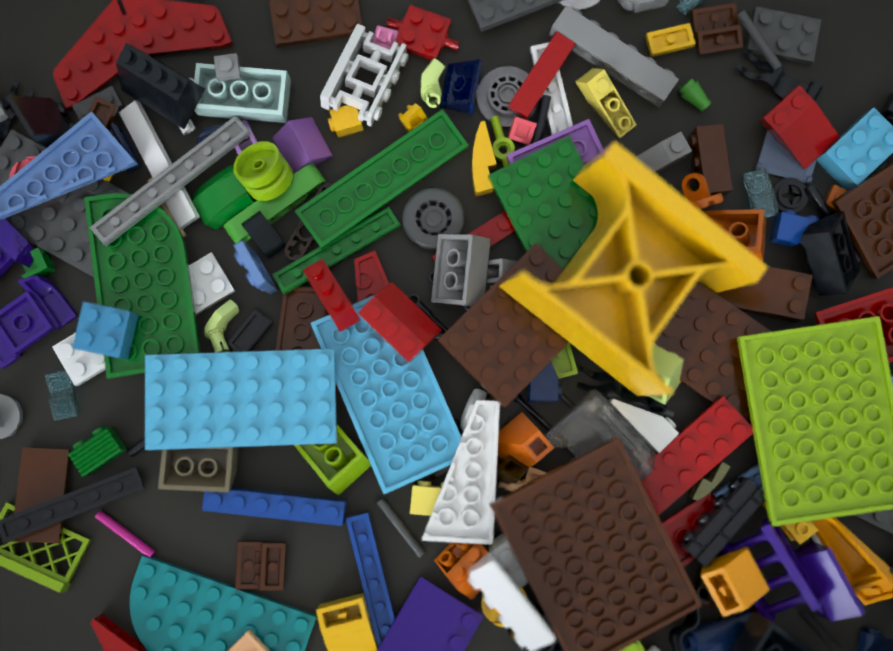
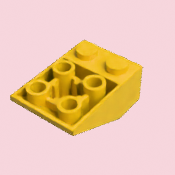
M364 593L319 604L316 612L328 651H376L378 649Z

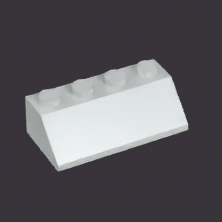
M491 551L468 569L470 575L468 580L476 590L480 588L485 594L483 597L484 601L491 609L495 607L501 614L498 618L506 628L511 627L516 633L513 637L521 648L526 646L529 651H533L556 640L551 627Z

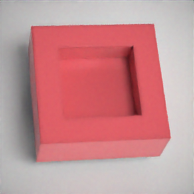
M514 116L507 138L530 145L537 123Z

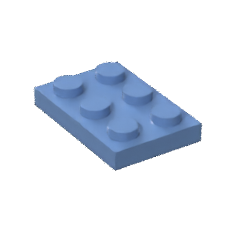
M243 241L235 244L234 247L237 252L234 255L239 264L249 271L246 276L251 285L256 286L257 289L260 288L262 292L265 291L270 295L278 291L257 252Z

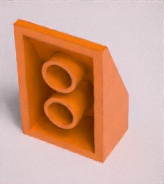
M764 209L701 211L764 263L766 236Z

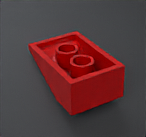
M800 85L793 88L758 120L803 169H806L841 138L817 103Z

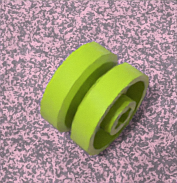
M268 141L257 142L245 148L237 156L233 165V173L251 197L258 201H269L277 198L287 190L293 179L292 168L276 145Z

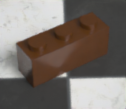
M724 125L696 127L691 132V135H689V146L693 148L694 157H692V168L696 170V173L702 174L705 177L711 196L722 193V196L727 195L733 189ZM695 179V190L697 191L700 183Z

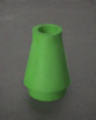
M690 78L678 90L681 93L680 97L694 105L701 112L711 104L698 80L695 81L693 78Z

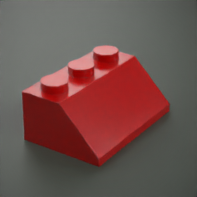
M393 282L373 296L358 312L409 363L442 331Z

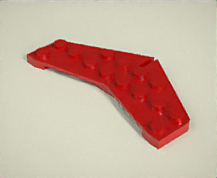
M112 0L53 71V77L65 108L69 111L74 109L73 105L87 99L88 96L118 74L116 62L126 43L149 55L206 48L217 50L232 46L233 42L221 13L213 5L167 0H122L127 13L124 15L119 1Z

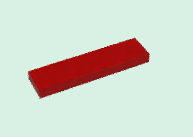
M556 32L513 97L508 108L528 119L576 43Z

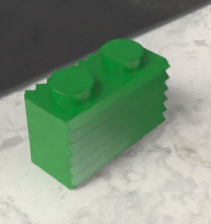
M99 427L92 432V438L87 441L82 439L72 446L74 450L69 452L68 456L82 477L93 474L127 451V447L114 427Z

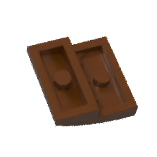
M736 3L690 10L698 55L743 48L742 26L738 25Z
M237 541L235 589L283 590L286 543Z

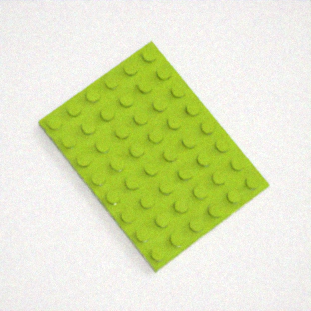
M880 316L737 337L767 515L771 525L779 526L893 509V385Z

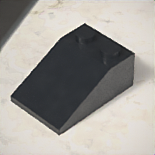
M14 95L7 97L30 137L45 147H49L75 125L73 121L70 122L66 115L69 112L61 102L57 103L53 99L46 97Z

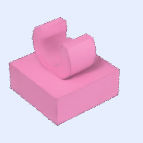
M377 25L372 43L390 50L397 39L398 31Z

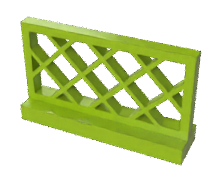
M6 502L0 513V519L5 518L10 509L14 511L15 505ZM63 527L61 543H53L51 545L44 543L45 547L33 551L31 542H26L29 553L22 556L17 555L14 545L20 542H8L0 546V566L59 593L67 592L71 585L70 580L91 539ZM73 539L82 541L83 543L79 551L70 554L67 542ZM63 544L66 556L54 560L51 548ZM46 550L50 562L44 565L37 564L35 554ZM67 559L70 568L66 576L58 573L56 563Z

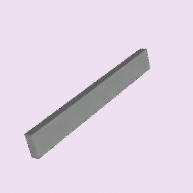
M235 115L89 228L107 247L249 137L251 132Z

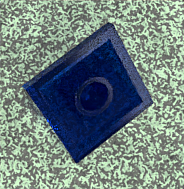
M477 59L448 64L439 107L473 114L482 73V60Z

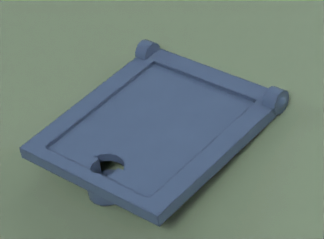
M767 130L755 170L784 178H796L803 183L811 184L816 160L806 169H803Z

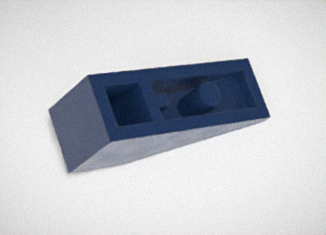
M551 361L527 385V402L556 403L558 398L562 397V384H558L559 378Z

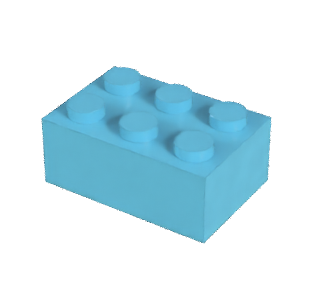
M872 108L840 136L841 138L819 156L816 161L842 188L850 190L867 178L893 153V126L875 108Z

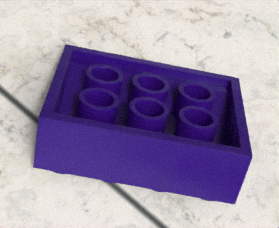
M420 576L376 651H465L484 616L479 611Z

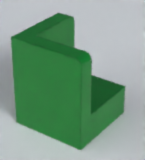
M39 247L30 251L33 261L30 268L23 265L26 273L22 275V278H28L33 275L46 277L56 272L57 270L49 253Z

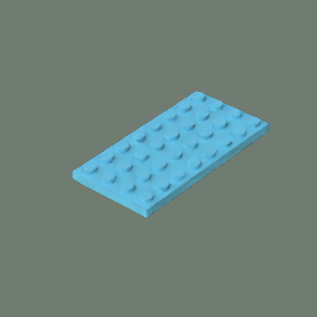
M371 296L352 305L360 321L342 332L338 330L330 315L310 324L321 349H335L337 387L383 494H386L451 465L461 440V435L424 351L409 363L358 314L373 298Z
M335 349L145 355V450L337 443Z

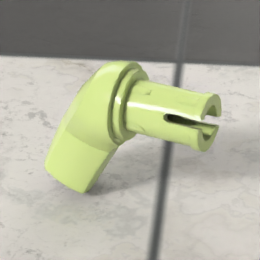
M435 58L421 74V97L431 108L437 107L436 103L439 105L441 102L442 94L439 78L445 69V66Z
M228 300L220 306L204 327V335L211 340L215 353L230 351L223 334L228 323L239 313L237 304L232 300Z

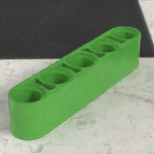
M310 163L293 174L292 182L283 194L269 201H255L226 222L223 227L235 244L240 241L247 242L251 237L241 225L244 221L258 211H261L268 222L272 224L316 193L319 187L327 183V181L314 163Z

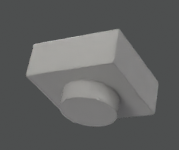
M237 53L214 56L216 78L218 81L241 79L239 56Z

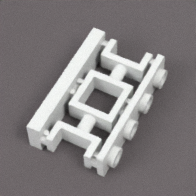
M357 24L320 95L321 107L327 110L333 107V110L338 111L340 105L345 103L359 109L358 120L362 122L363 120L367 121V125L371 127L374 120H379L383 109L381 106L383 102L387 103L391 94L390 87L392 84L395 85L400 76L399 69L401 66L404 67L406 65L409 54L406 53L407 45L404 43L400 47L394 41L390 50L372 43L374 33L370 31L366 33L365 26ZM362 45L363 51L371 54L370 59L358 54ZM380 58L392 63L388 73L387 66L378 62ZM360 67L378 74L373 85L355 79ZM344 80L345 86L354 90L352 95L340 90ZM362 94L375 98L370 110L369 102L361 99Z

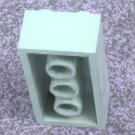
M196 63L194 82L205 88L194 110L198 116L233 118L236 115L239 119L287 123L291 79L287 71L240 67L241 79L218 81L214 64Z

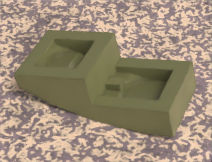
M724 462L718 463L710 471L707 479L701 478L691 487L687 497L698 501L709 494L722 481L731 466Z

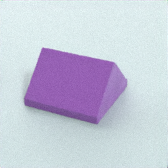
M312 117L288 121L273 137L279 151L292 168L293 174L310 163H314L316 166L333 157Z

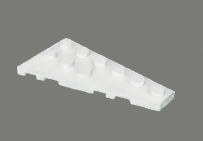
M476 400L421 541L493 544L494 513L489 503L495 501L500 410V404L497 401Z

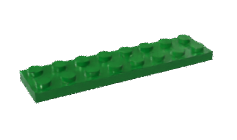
M442 109L295 210V213L322 249L467 149L469 145Z

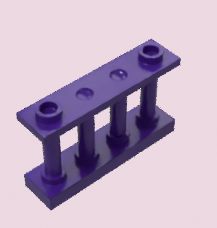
M768 517L763 519L761 532L734 544H731L729 541L720 551L722 556L745 547H752L763 541L771 543L774 548L773 553L755 560L759 569L778 561L779 563L782 562L787 570L785 574L766 581L770 588L769 591L791 582L796 584L799 594L768 605L764 596L754 602L756 612L774 623L776 613L801 603L808 604L812 611L822 607L823 597L779 526H772Z

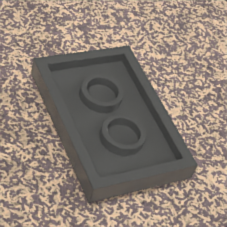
M757 6L754 8L752 21L777 58L808 65L814 62L821 19ZM749 34L746 49L751 53L763 55Z

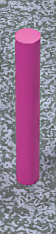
M102 510L96 514L95 518L145 556L151 558L156 551Z

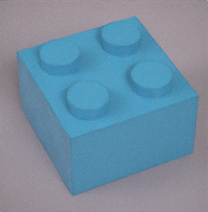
M83 302L72 349L128 360L139 315L127 310Z

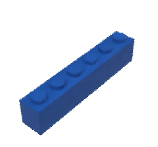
M232 487L230 492L204 491L202 511L343 526L346 519L348 499Z

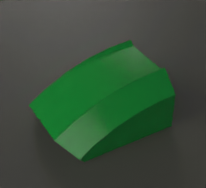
M232 165L206 181L194 192L192 202L203 223L215 230L221 229L226 222L255 202L233 173Z

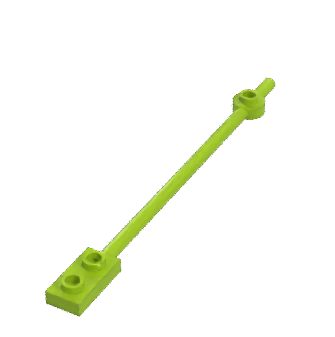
M494 116L490 118L496 138L492 149L495 159L502 161L503 167L509 165L506 156L514 152L515 146L512 140L504 137L499 116ZM501 147L507 149L505 154L499 152ZM569 342L551 360L559 379L578 374Z

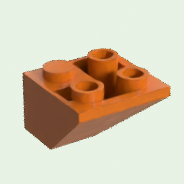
M523 412L519 413L498 431L497 454L503 459L510 455L529 468L554 449L552 444Z

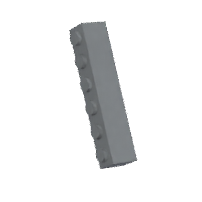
M566 5L551 27L549 36L553 38L555 33L559 32L576 44L572 51L599 69H604L607 74L659 108L679 80L671 70L661 68L654 59L643 56L634 46L626 45L619 40L616 34L608 33L596 21L588 20L582 16V13L576 8H570Z

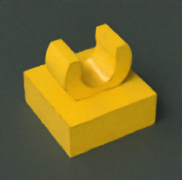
M416 103L413 106L408 105V110L404 114H399V119L408 132L428 119L422 108Z

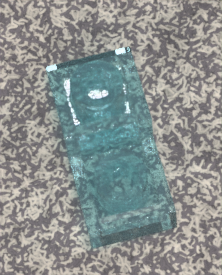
M766 168L744 173L742 179L749 194L751 209H764L765 217L778 215L779 210Z
M66 370L45 374L51 395L48 402L54 421L77 417L78 406L75 387Z

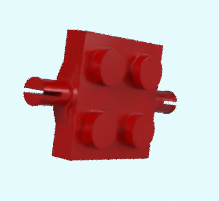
M410 5L402 21L390 17L387 20V27L398 30V36L395 41L398 43V46L401 47L402 43L407 45L406 52L433 60L434 58L438 59L444 47L456 51L459 48L460 41L448 38L451 19Z

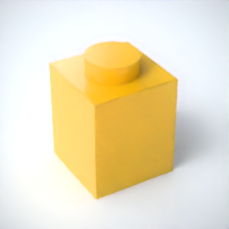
M346 105L339 107L338 111L329 110L332 118L328 119L331 132L336 131L338 138L364 130L362 122L358 120L359 112L357 108Z

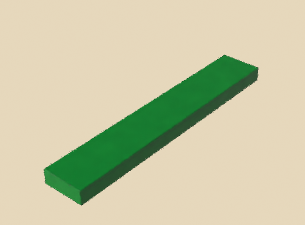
M387 207L354 226L324 248H316L273 273L272 276L285 295L309 281L303 269L321 259L324 260L330 269L400 228L401 225L390 207Z

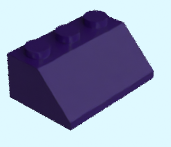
M811 541L794 551L823 597L822 607L815 610L819 617H824L829 621H837L866 614L829 547Z

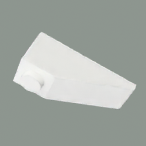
M609 399L607 401L654 452L660 453L679 434L675 430L676 424L668 417L664 418L616 399Z

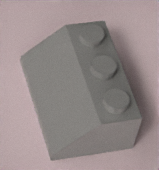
M438 234L431 302L472 307L485 294L491 239L476 235Z

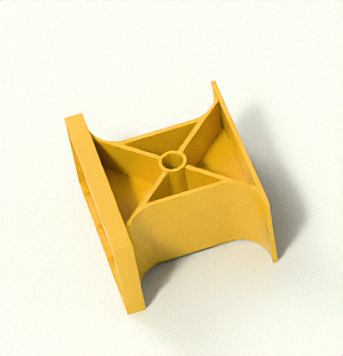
M614 141L586 163L573 179L575 183L593 197L597 206L598 219L592 233L554 284L541 283L522 271L502 282L499 287L636 396L671 395L674 390L659 378L654 369L651 355L654 340L696 280L713 292L718 293L758 282L768 266Z

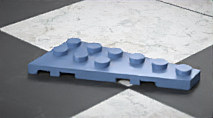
M91 111L0 186V219H5L138 164Z

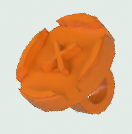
M691 173L685 176L682 181L685 199L698 210L713 204H719L724 200L722 193L711 196L707 181L702 174ZM692 178L697 179L700 183L697 191H693L689 187V181Z

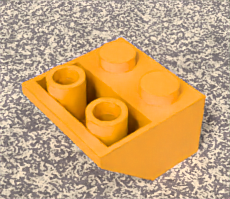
M748 547L714 558L707 567H702L701 576L723 617L746 610L770 589Z

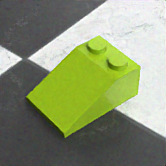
M338 424L337 443L294 445L327 487L338 496L371 466L368 457Z

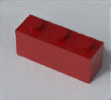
M323 259L303 269L304 274L340 332L360 321L352 304Z

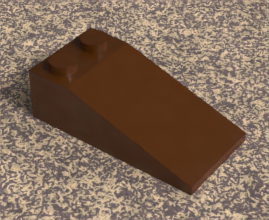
M768 267L758 282L716 294L741 311L790 322H798L805 318L813 275Z

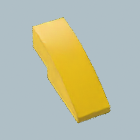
M485 121L480 122L473 147L472 178L476 197L493 193V186L488 175L490 170L496 169L497 164Z

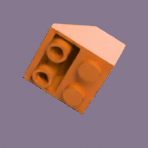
M451 542L434 561L455 588L472 600L481 589L476 590L469 582L468 578L470 575L468 569L488 554L489 549L484 544Z

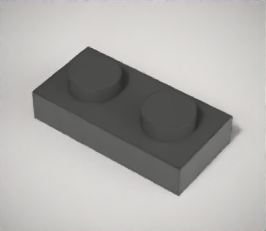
M113 86L73 105L79 120L87 115L95 96L115 104L119 108L118 111L125 108Z

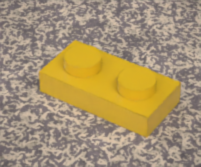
M690 23L649 32L645 35L650 57L695 46Z

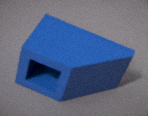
M784 210L774 216L769 242L788 247L795 246L801 243V235L808 225L818 221L820 218L812 215L798 216L795 211Z

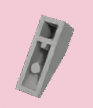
M679 132L635 158L656 174L685 159L692 150L682 132Z

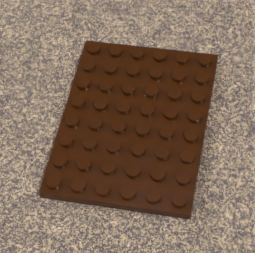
M617 436L489 503L564 651H620L702 606L620 438Z

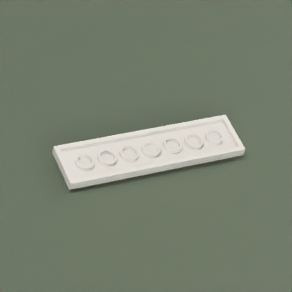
M212 252L189 265L195 315L200 314L236 292ZM74 333L52 346L74 386H79L106 369L104 355L72 349L76 334Z

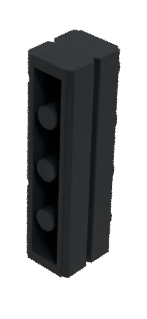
M735 477L727 486L729 490L724 495L717 496L712 502L714 507L708 513H702L697 519L698 525L693 530H687L681 537L683 542L679 546L699 565L707 567L765 501L764 492L749 478Z

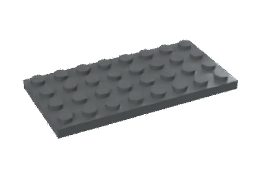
M11 129L0 147V186L9 179L11 169L18 161L22 162L28 156H38L46 148ZM101 179L14 214L6 219L27 241L94 277L84 197L111 193H129Z

